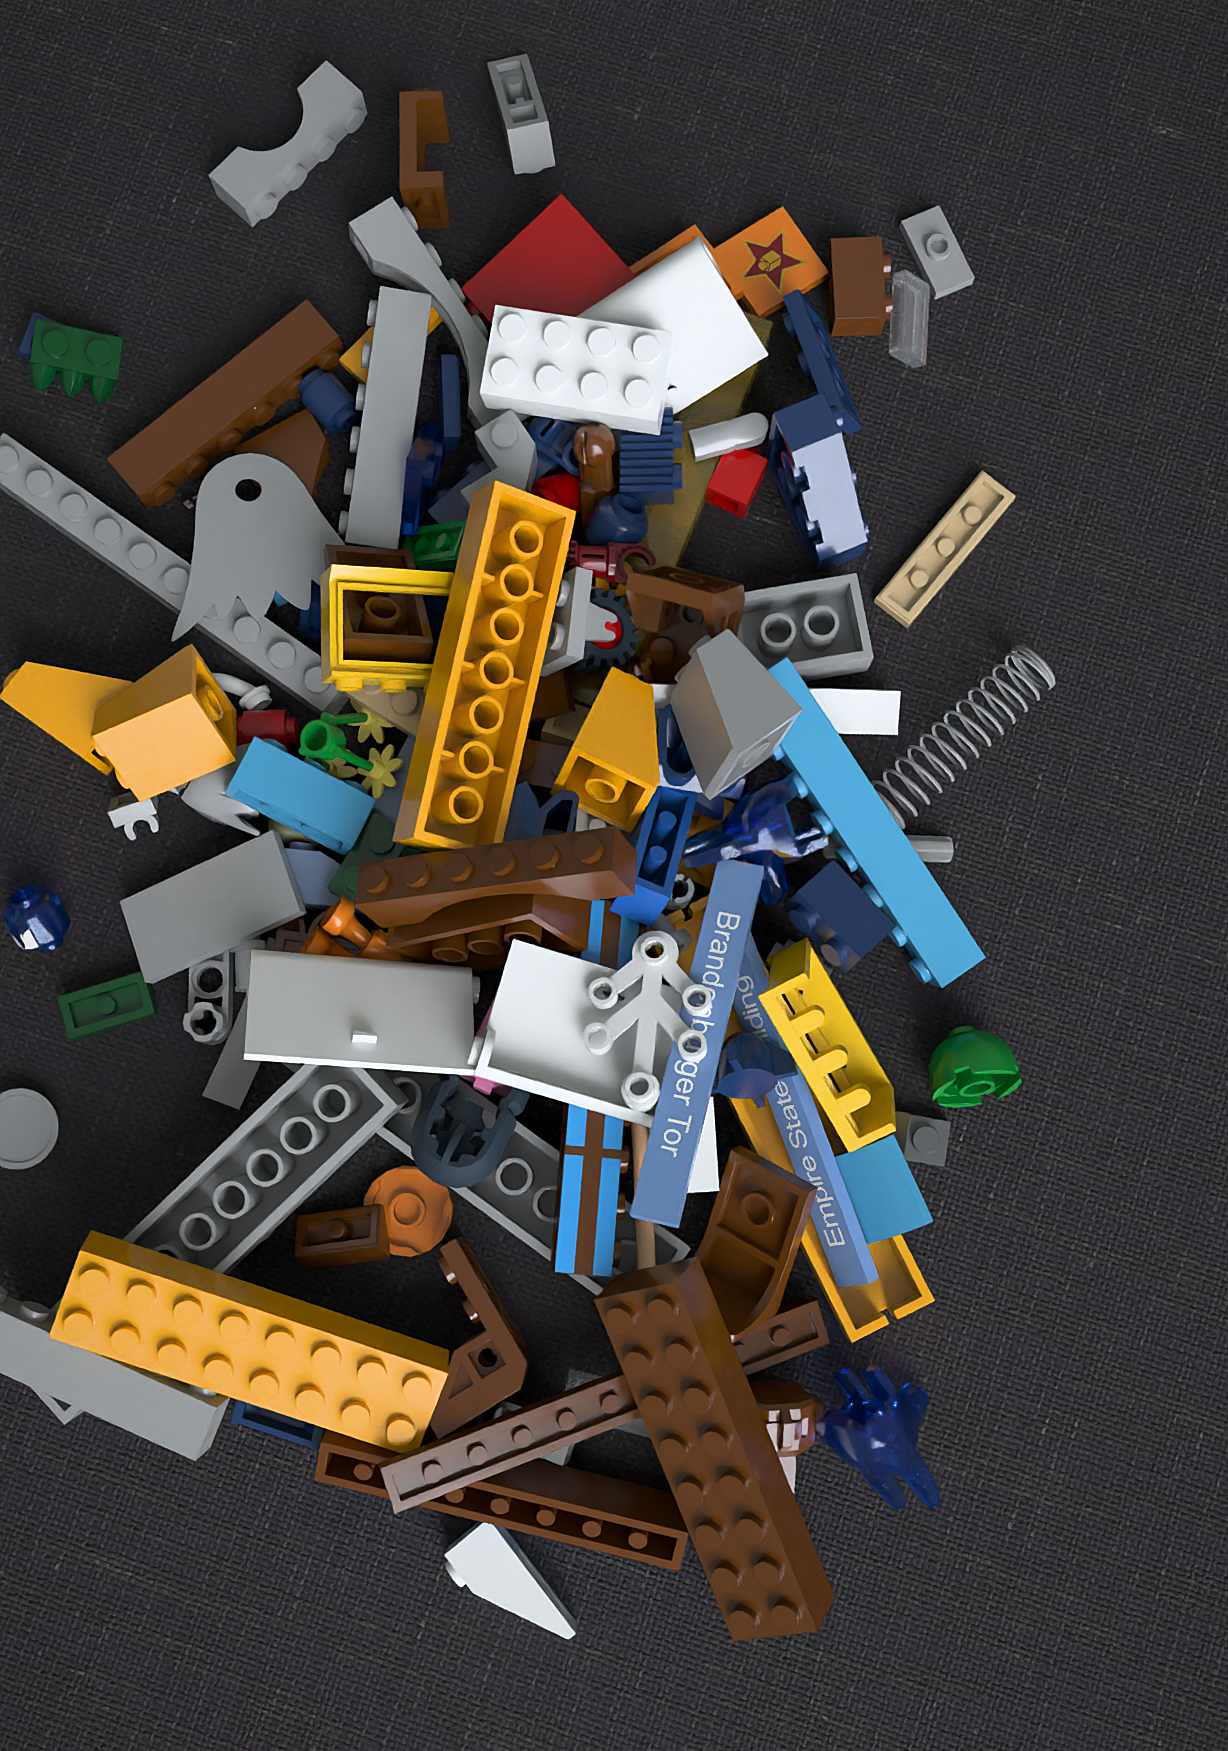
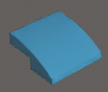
M894 1134L879 1138L849 1153L846 1151L834 1155L867 1244L900 1235L934 1221Z

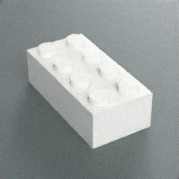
M495 305L480 395L486 408L503 411L512 409L516 413L585 424L598 422L610 428L660 435L675 351L673 332Z

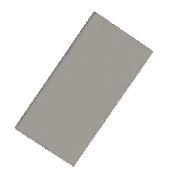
M274 830L120 901L144 981L151 984L307 914L280 834Z

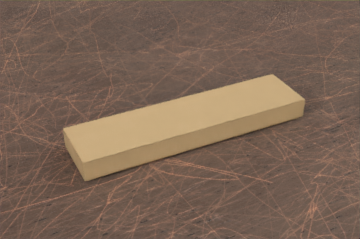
M982 470L878 594L874 603L908 628L1011 505L1016 496Z

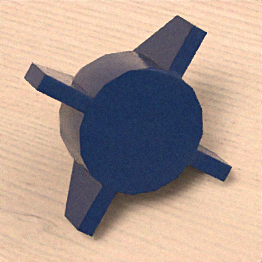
M734 1033L723 1042L711 1094L721 1093L724 1096L737 1099L752 1098L757 1108L765 1107L764 1095L776 1087L778 1079L798 1075L796 1061L791 1053L754 1033Z

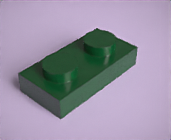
M142 971L57 997L68 1040L73 1041L159 1015L151 984L144 981Z

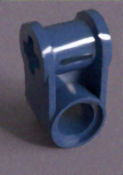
M535 416L531 422L524 423V428L536 444L538 450L549 455L567 469L569 473L580 476L579 460L573 452L572 441L573 435L578 428L585 423ZM551 420H553L551 424L547 428H545L548 425V423Z

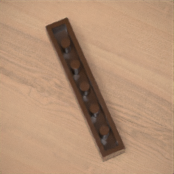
M306 299L107 458L108 462L148 510H151L156 505L160 506L167 503L175 495L176 489L189 478L194 479L202 475L209 467L210 461L222 452L233 450L241 442L245 433L255 425L261 426L268 422L275 414L276 409L285 401L299 397L298 387L309 373L316 369H323L326 373L333 370L340 362L341 356L345 354L339 335Z

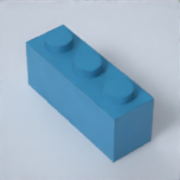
M254 736L224 795L345 856L354 846L376 799L367 795L368 791L360 784L350 780L342 782L327 774L328 770L323 765L309 759L302 761L288 754L287 748L281 743L268 738L261 740Z

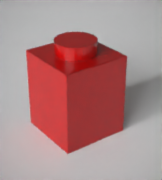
M754 447L723 454L707 486L705 502L744 519L764 478L768 459L762 457L761 452Z

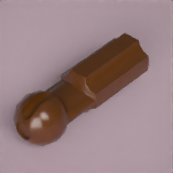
M589 422L580 426L573 435L572 449L579 460L581 481L578 483L583 542L589 546L590 544L585 537L586 524L602 498L617 494V485L614 482L611 456L615 450V439L611 430L598 422Z

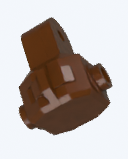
M782 1380L748 1382L794 1495L796 1456L815 1444V1427L821 1426L824 1418L822 1402L818 1397L813 1398L797 1382Z

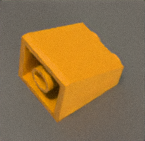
M193 644L181 649L96 709L94 712L93 731L90 732V738L98 754L101 756L106 755L113 764L120 784L125 789L130 788L137 799L142 802L235 762L236 709Z
M26 661L20 669H15L8 675L4 681L0 699L108 776L114 766L106 755L101 756L98 754L90 738V732L93 731L94 712L132 685L133 682Z
M612 666L550 794L554 795L560 790L573 791L579 797V809L631 834L660 782L653 686L639 680L632 674L625 673Z

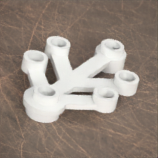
M649 931L642 934L633 945V959L610 978L601 977L595 979L588 989L589 997L595 1007L609 1009L616 1004L619 993L643 977L641 994L606 1022L592 1023L586 1027L583 1033V1041L588 1051L601 1055L610 1050L616 1038L638 1022L633 1071L624 1078L621 1085V1093L626 1105L636 1112H647L656 1107L661 1091L658 1080L652 1075L658 1022L678 1044L679 1053L686 1061H700L707 1053V1042L704 1035L697 1030H691L661 996L662 978L682 996L684 1008L692 1016H703L710 1010L712 1006L710 992L705 986L694 984L677 964L679 958L677 943L669 934L662 931ZM653 946H659L664 950L663 954L658 958H650L646 954ZM602 987H608L612 990L610 997L605 1000H599L595 997L596 991ZM694 994H701L706 998L705 1003L699 1007L691 1006L688 1001ZM596 1032H603L607 1035L605 1042L601 1045L590 1043L591 1036ZM695 1039L701 1042V1048L697 1052L690 1053L684 1049L685 1043L688 1040ZM643 1081L649 1085L648 1091L640 1096L631 1092L632 1086L636 1082Z

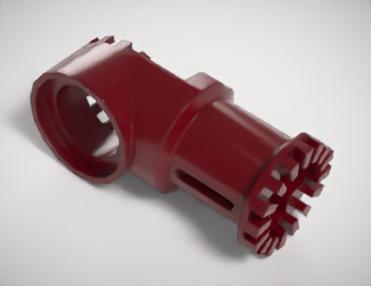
M570 540L569 555L571 556H569V560H573V562L570 561L569 571L575 567L593 571L592 577L605 578L607 582L621 583L625 587L628 574L624 570L623 563L626 559L636 556L645 560L648 566L657 564L653 551L649 550L646 545L641 546L639 543L608 542L606 546L579 545L578 541Z

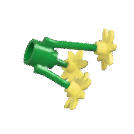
M350 699L357 713L332 715L323 712L320 720H313L306 724L300 736L301 747L299 748V753L306 756L305 759L313 760L323 765L328 770L327 774L342 782L341 778L355 777L358 773L366 776L361 786L367 791L372 789L373 798L378 800L383 795L385 785L391 788L397 786L398 782L391 773L402 767L403 760L399 758L392 759L395 749L391 744L386 746L382 754L377 749L371 748L368 760L350 752L348 749H345V735L337 725H361L358 731V741L360 743L365 742L370 734H372L374 739L380 744L384 743L385 733L382 727L394 726ZM346 762H349L353 765L358 766L359 768L356 770L355 768L344 765L346 764Z

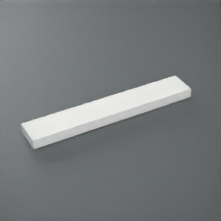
M647 683L653 686L654 706L656 708L664 709L670 704L669 697L677 684ZM808 688L838 734L898 735L901 691Z

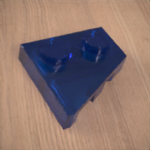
M424 423L406 458L400 526L401 535L418 536L430 489L435 484L437 468L442 469L446 443L439 442L441 426Z

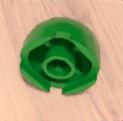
M962 1026L952 1030L949 1033V1037L941 1041L933 1050L927 1066L928 1081L933 1100L937 1098L938 1104L943 1107L959 1108L980 1105L983 1103L978 1095L989 1094L994 1091L996 1099H999L1017 1089L1022 1082L1017 1061L1011 1047L1001 1037L988 1031L975 1030L973 1026Z

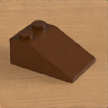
M325 545V571L332 564L416 570L411 550ZM342 589L343 660L428 664L434 641L422 594Z

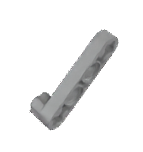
M230 949L189 967L188 1013L184 1015L183 1026L184 1030L191 1033L197 1042L209 1045L220 1044L231 1033L233 1021L234 953H231ZM209 968H217L223 976L222 985L217 991L207 993L200 986V976ZM203 998L205 1000L210 1001L223 999L222 1006L220 1007L208 1002L199 1003V999ZM212 1011L213 1018L217 1022L216 1027L208 1034L206 1030L200 1029L199 1025L200 1021L208 1019V1012Z

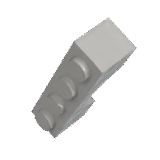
M327 60L297 88L303 107V119L299 130L290 141L279 148L269 151H251L238 146L209 174L217 196L252 228L261 219H266L272 215L277 208L278 202L290 190L299 188L305 181L307 173L319 162L327 160L335 151L336 145L348 133L357 131L368 114L362 91Z

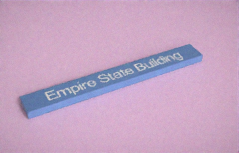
M750 932L735 991L733 1007L743 1032L754 1033L790 1053L758 998L768 988L769 979ZM797 1065L798 1075L778 1079L776 1087L768 1092L766 1096L796 1176L818 1187L810 1215L837 1287L870 1284L877 1280L879 1276L808 1084Z

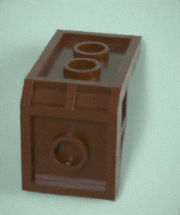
M657 563L629 571L625 590L636 628L647 630L642 655L649 654L652 663L649 665V669L654 683L677 684L675 676L689 663L691 656L688 654L690 649L704 636L709 635L713 639L726 629H729L736 637L738 636L745 603L744 584L664 563Z
M464 1236L458 1237L439 1248L444 1257L438 1260V1263L451 1285L459 1282L467 1298L462 1301V1305L473 1324L476 1326L482 1322L485 1329L464 1341L460 1347L454 1350L446 1381L429 1421L438 1440L520 1390L526 1380L532 1356L530 1349ZM490 1348L497 1360H487L484 1357L483 1350Z

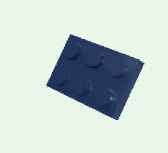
M799 289L783 296L788 312L782 314L785 326L792 338L797 337L802 347V351L797 353L799 363L806 377L811 376L817 387V390L812 392V397L824 393L829 406L835 405L838 408L844 424L843 431L847 435L863 429L821 315Z

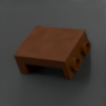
M417 88L413 91L399 92L400 192L403 205L412 213L418 229L451 228V212L443 171H426V145L429 143L450 142V131L443 92L433 91L428 88Z

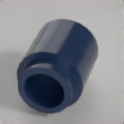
M316 369L309 373L300 383L298 393L302 396L301 401L303 405L330 433L346 432L357 423L359 410H355L356 398L334 374L326 373L323 369Z

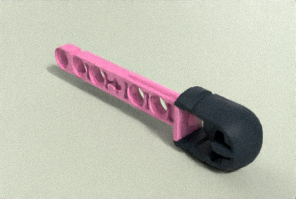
M495 997L476 1034L478 1037L483 1038ZM438 1073L441 1081L435 1082L431 1086L414 1121L410 1135L411 1155L418 1169L433 1182L452 1188L471 1186L488 1176L500 1161L517 1125L514 1116L523 1112L530 1093L475 1075ZM459 1077L473 1082V1088L490 1095L492 1091L504 1097L498 1105L495 1116L496 1122L492 1129L485 1128L486 1126L482 1119L484 1108L465 1099L460 1107L449 1110L447 1117L453 1122L448 1132L442 1131L445 1117L444 1107L447 1101L454 1098L458 1088ZM474 1132H481L477 1149L478 1155L473 1156L476 1147L470 1143ZM431 1135H437L436 1139L431 1137Z

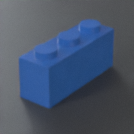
M657 786L631 832L629 843L637 851L634 895L612 898L609 911L647 926H653L671 897L698 793Z

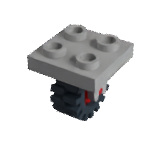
M575 567L562 575L540 676L546 677L573 664L571 668L576 671L585 668V674L593 675L597 672L601 674L611 670L612 666L616 668L627 662L626 659L631 658L636 652L632 647L639 644L640 637L632 635V633L640 630V628H636L635 622L631 623L630 617L633 616L631 608L628 610L623 608L628 600L623 596L614 600L616 592L610 589L603 593L602 588L591 590L593 575L591 570Z

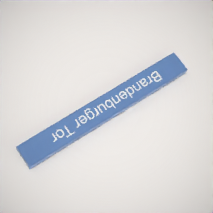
M729 859L717 862L689 978L694 984L703 985L709 990L712 1006L705 1015L692 1016L685 1010L682 1002L679 1017L691 1030H697L704 1035L707 1042V1053L700 1061L689 1062L680 1055L678 1044L674 1040L672 1042L630 1211L632 1218L679 1228L764 875V866ZM694 994L690 997L688 1003L691 1006L699 1007L705 1003L706 998L701 994ZM695 1039L688 1040L684 1045V1049L690 1053L697 1052L701 1048V1042Z

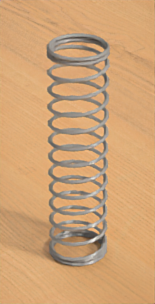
M1015 645L1011 649V653L1005 655V665L995 664L992 668L993 676H983L980 679L981 688L971 687L968 690L969 700L958 699L956 702L957 711H946L944 713L945 723L934 722L932 724L933 735L921 734L919 737L920 746L909 745L907 748L908 758L897 757L895 759L896 770L884 769V782L872 780V786L874 787L875 784H879L887 788L904 810L910 815L917 817L918 812L914 806L890 785L886 776L887 772L899 776L918 800L925 805H929L930 800L928 796L912 780L903 775L898 762L903 760L911 764L932 790L942 793V788L936 779L914 761L911 750L917 749L923 752L932 766L945 779L954 782L955 777L949 768L934 754L926 750L923 743L924 737L935 740L942 752L954 765L962 770H966L967 765L951 746L938 738L935 727L940 725L947 728L953 739L968 755L973 758H979V753L975 746L963 734L950 726L947 716L949 714L959 716L964 726L977 741L984 746L991 747V740L974 721L962 714L959 706L961 702L970 704L977 716L995 734L1003 735L1004 730L1000 723L986 709L973 701L972 692H982L990 706L1001 718L1008 723L1015 724L1016 718L1012 711L999 698L985 689L984 681L986 679L995 681L1000 692L1019 711L1027 712L1028 706L1024 699L1011 686L997 678V668L1007 669L1008 674L1018 688L1035 701L1040 700V694L1035 686L1044 690H1050L1054 687L1055 676L1052 670L1033 650L1024 645ZM1010 656L1019 671L1009 666L1008 658ZM1022 660L1034 667L1047 682L1034 675ZM1014 674L1021 678L1032 689L1036 697L1029 693L1020 684V682L1016 679ZM1002 686L1008 689L1020 701L1024 708L1018 705L1007 694V692L1003 689ZM991 698L994 701H996L1008 713L1011 719L1004 715L998 709V707L993 703ZM980 711L996 725L999 731L984 718ZM970 725H972L984 737L986 741L980 738L970 727ZM958 737H960V738L971 748V750H972L973 752H971V751L960 741V739H959ZM947 750H949L959 760V762H957ZM936 763H938L946 771V773ZM876 791L901 830L904 829L905 822L900 813L881 793Z

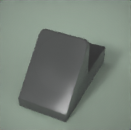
M895 1111L896 1131L886 1136L894 1134L905 1160L944 1167L951 1122Z

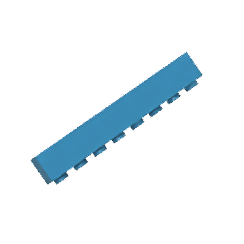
M788 657L769 667L767 671L794 698L803 710L771 758L774 761L781 759L790 773L786 776L789 786L800 799L806 797L814 809V812L810 814L814 824L824 836L830 834L838 845L839 849L835 851V854L842 866L849 873L856 872L864 884L861 889L896 925L888 935L898 947L904 945L913 958L909 962L913 973L923 984L929 982L932 986L943 988L986 957Z

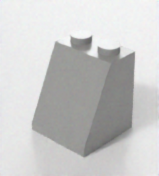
M726 629L713 639L709 635L704 636L690 649L688 654L691 656V659L675 676V680L678 683L669 697V702L701 789L709 800L770 758L803 710L729 629Z

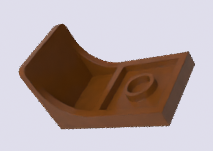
M741 1145L730 1152L705 1235L694 1257L698 1256L732 1343H735L777 1314L818 1190L817 1186Z

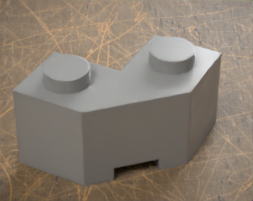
M510 409L474 432L478 451L491 469V472L461 490L464 507L468 513L473 492L495 480L527 493L531 491L538 466L536 444L514 411Z

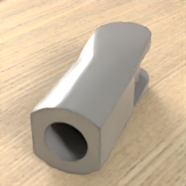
M750 413L730 421H723L690 430L687 437L693 459L697 462L730 453L734 450L757 446L765 440L769 425L764 415Z

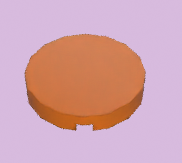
M401 1166L385 1172L371 1184L364 1198L363 1206L382 1204L384 1206L390 1253L393 1255L412 1257L430 1251L444 1239L452 1224L453 1203L449 1189L446 1186L433 1182L418 1167Z

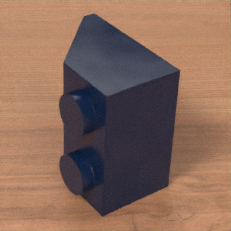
M834 860L798 890L783 907L789 914L793 925L798 930L807 933L821 948L825 959L832 965L838 966L844 974L896 927Z

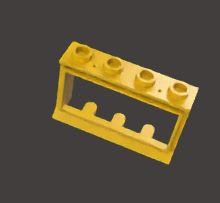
M332 564L320 576L321 683L335 684L336 690L347 692L363 690V685L380 686V692L405 693L407 692V687L424 688V694H426L433 664L343 660L342 589L449 596L454 572Z
M805 938L768 957L767 960L771 966L768 988L758 998L848 1152H853L896 1131L894 1088L809 940ZM782 994H785L796 1014L793 1015ZM806 1033H808L813 1044L818 1050V1054L815 1053L814 1049L809 1043L807 1037L805 1036ZM828 1073L832 1074L834 1080L836 1081L837 1085L841 1090L840 1093L836 1089Z

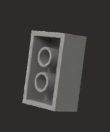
M857 573L744 592L745 603L737 638L766 669L788 657L804 682L868 671L874 656Z

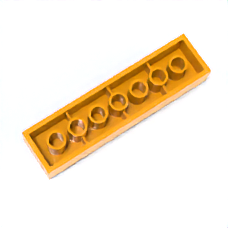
M496 480L473 492L392 839L393 842L431 853L503 842L576 511Z
M93 1230L90 1231L79 1251L49 1334V1338L402 1454L420 1447L449 1369V1350Z

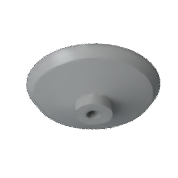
M24 1088L7 1090L0 1093V1166L15 1170L32 1167L44 1160L53 1149L58 1137V1117L52 1104L40 1093Z

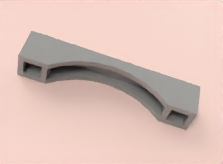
M390 197L349 222L350 240L374 275L394 281L410 291L432 295L431 307L439 314L440 318L449 328L462 355L467 372L469 393L467 418L475 430L480 429L507 412L486 408L480 395L489 344L486 338L489 337V333L477 314L470 316L463 305V302L466 301L465 296L457 282L453 278L447 280L439 267L442 266V262L435 248L429 242L424 245L415 232L418 230V225L406 206L400 209L394 198ZM514 412L522 425L534 419V415Z

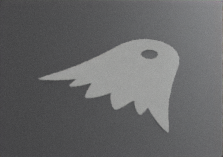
M238 454L216 464L205 476L196 502L195 537L189 580L181 612L172 635V642L189 631L213 604L218 620H223L232 609L237 596H239L248 613L255 621L261 620L266 614L274 598L275 591L297 608L309 609L311 602V580H314L321 586L320 576L325 572V545H345V543L325 519L301 480L282 462L262 454ZM253 479L260 484L262 491L256 500L243 501L236 495V485L241 480Z

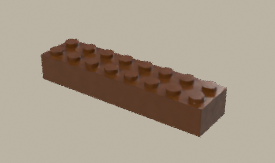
M698 1256L617 1274L594 1301L733 1641L817 1632L835 1597Z

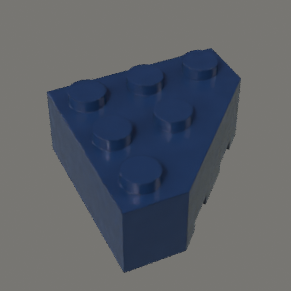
M824 393L773 413L765 457L768 459L767 467L815 574L863 555L867 539L870 537L867 523L860 512L854 487L857 485L856 475L851 463L848 461L841 433L844 430L843 420L838 408L835 405L829 406Z

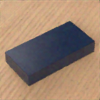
M441 354L436 371L439 452L454 453L461 437L458 358H456V355Z

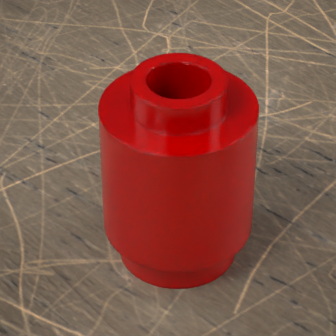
M567 470L538 479L533 484L531 494L574 510L576 513L580 512L578 483L581 481L580 476H575Z
M287 709L244 711L243 716H236V747L251 743L255 736L261 740L265 738L276 740L290 752L292 743H298L299 741L297 718L290 717Z

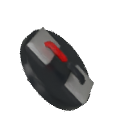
M185 495L182 499L184 508L188 511L196 512L198 495Z

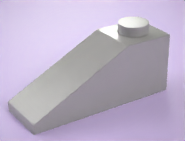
M523 54L487 62L514 174L537 173L543 168L556 166L548 118L528 55Z

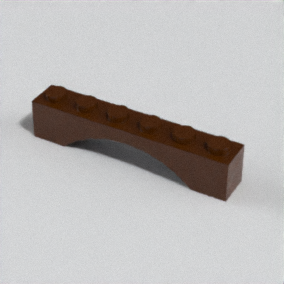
M615 826L363 862L359 864L354 905L381 928L422 923L431 914L446 906L484 896L545 894L589 901L634 895L637 851Z

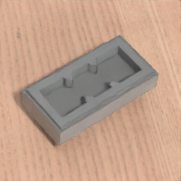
M939 205L901 221L899 229L934 300L973 284L975 277Z

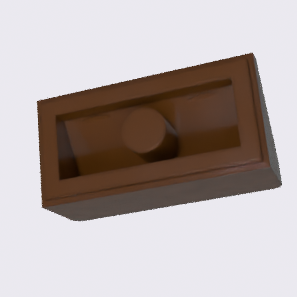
M382 1204L297 1215L294 1258L306 1269H319L389 1259L390 1245L384 1206Z

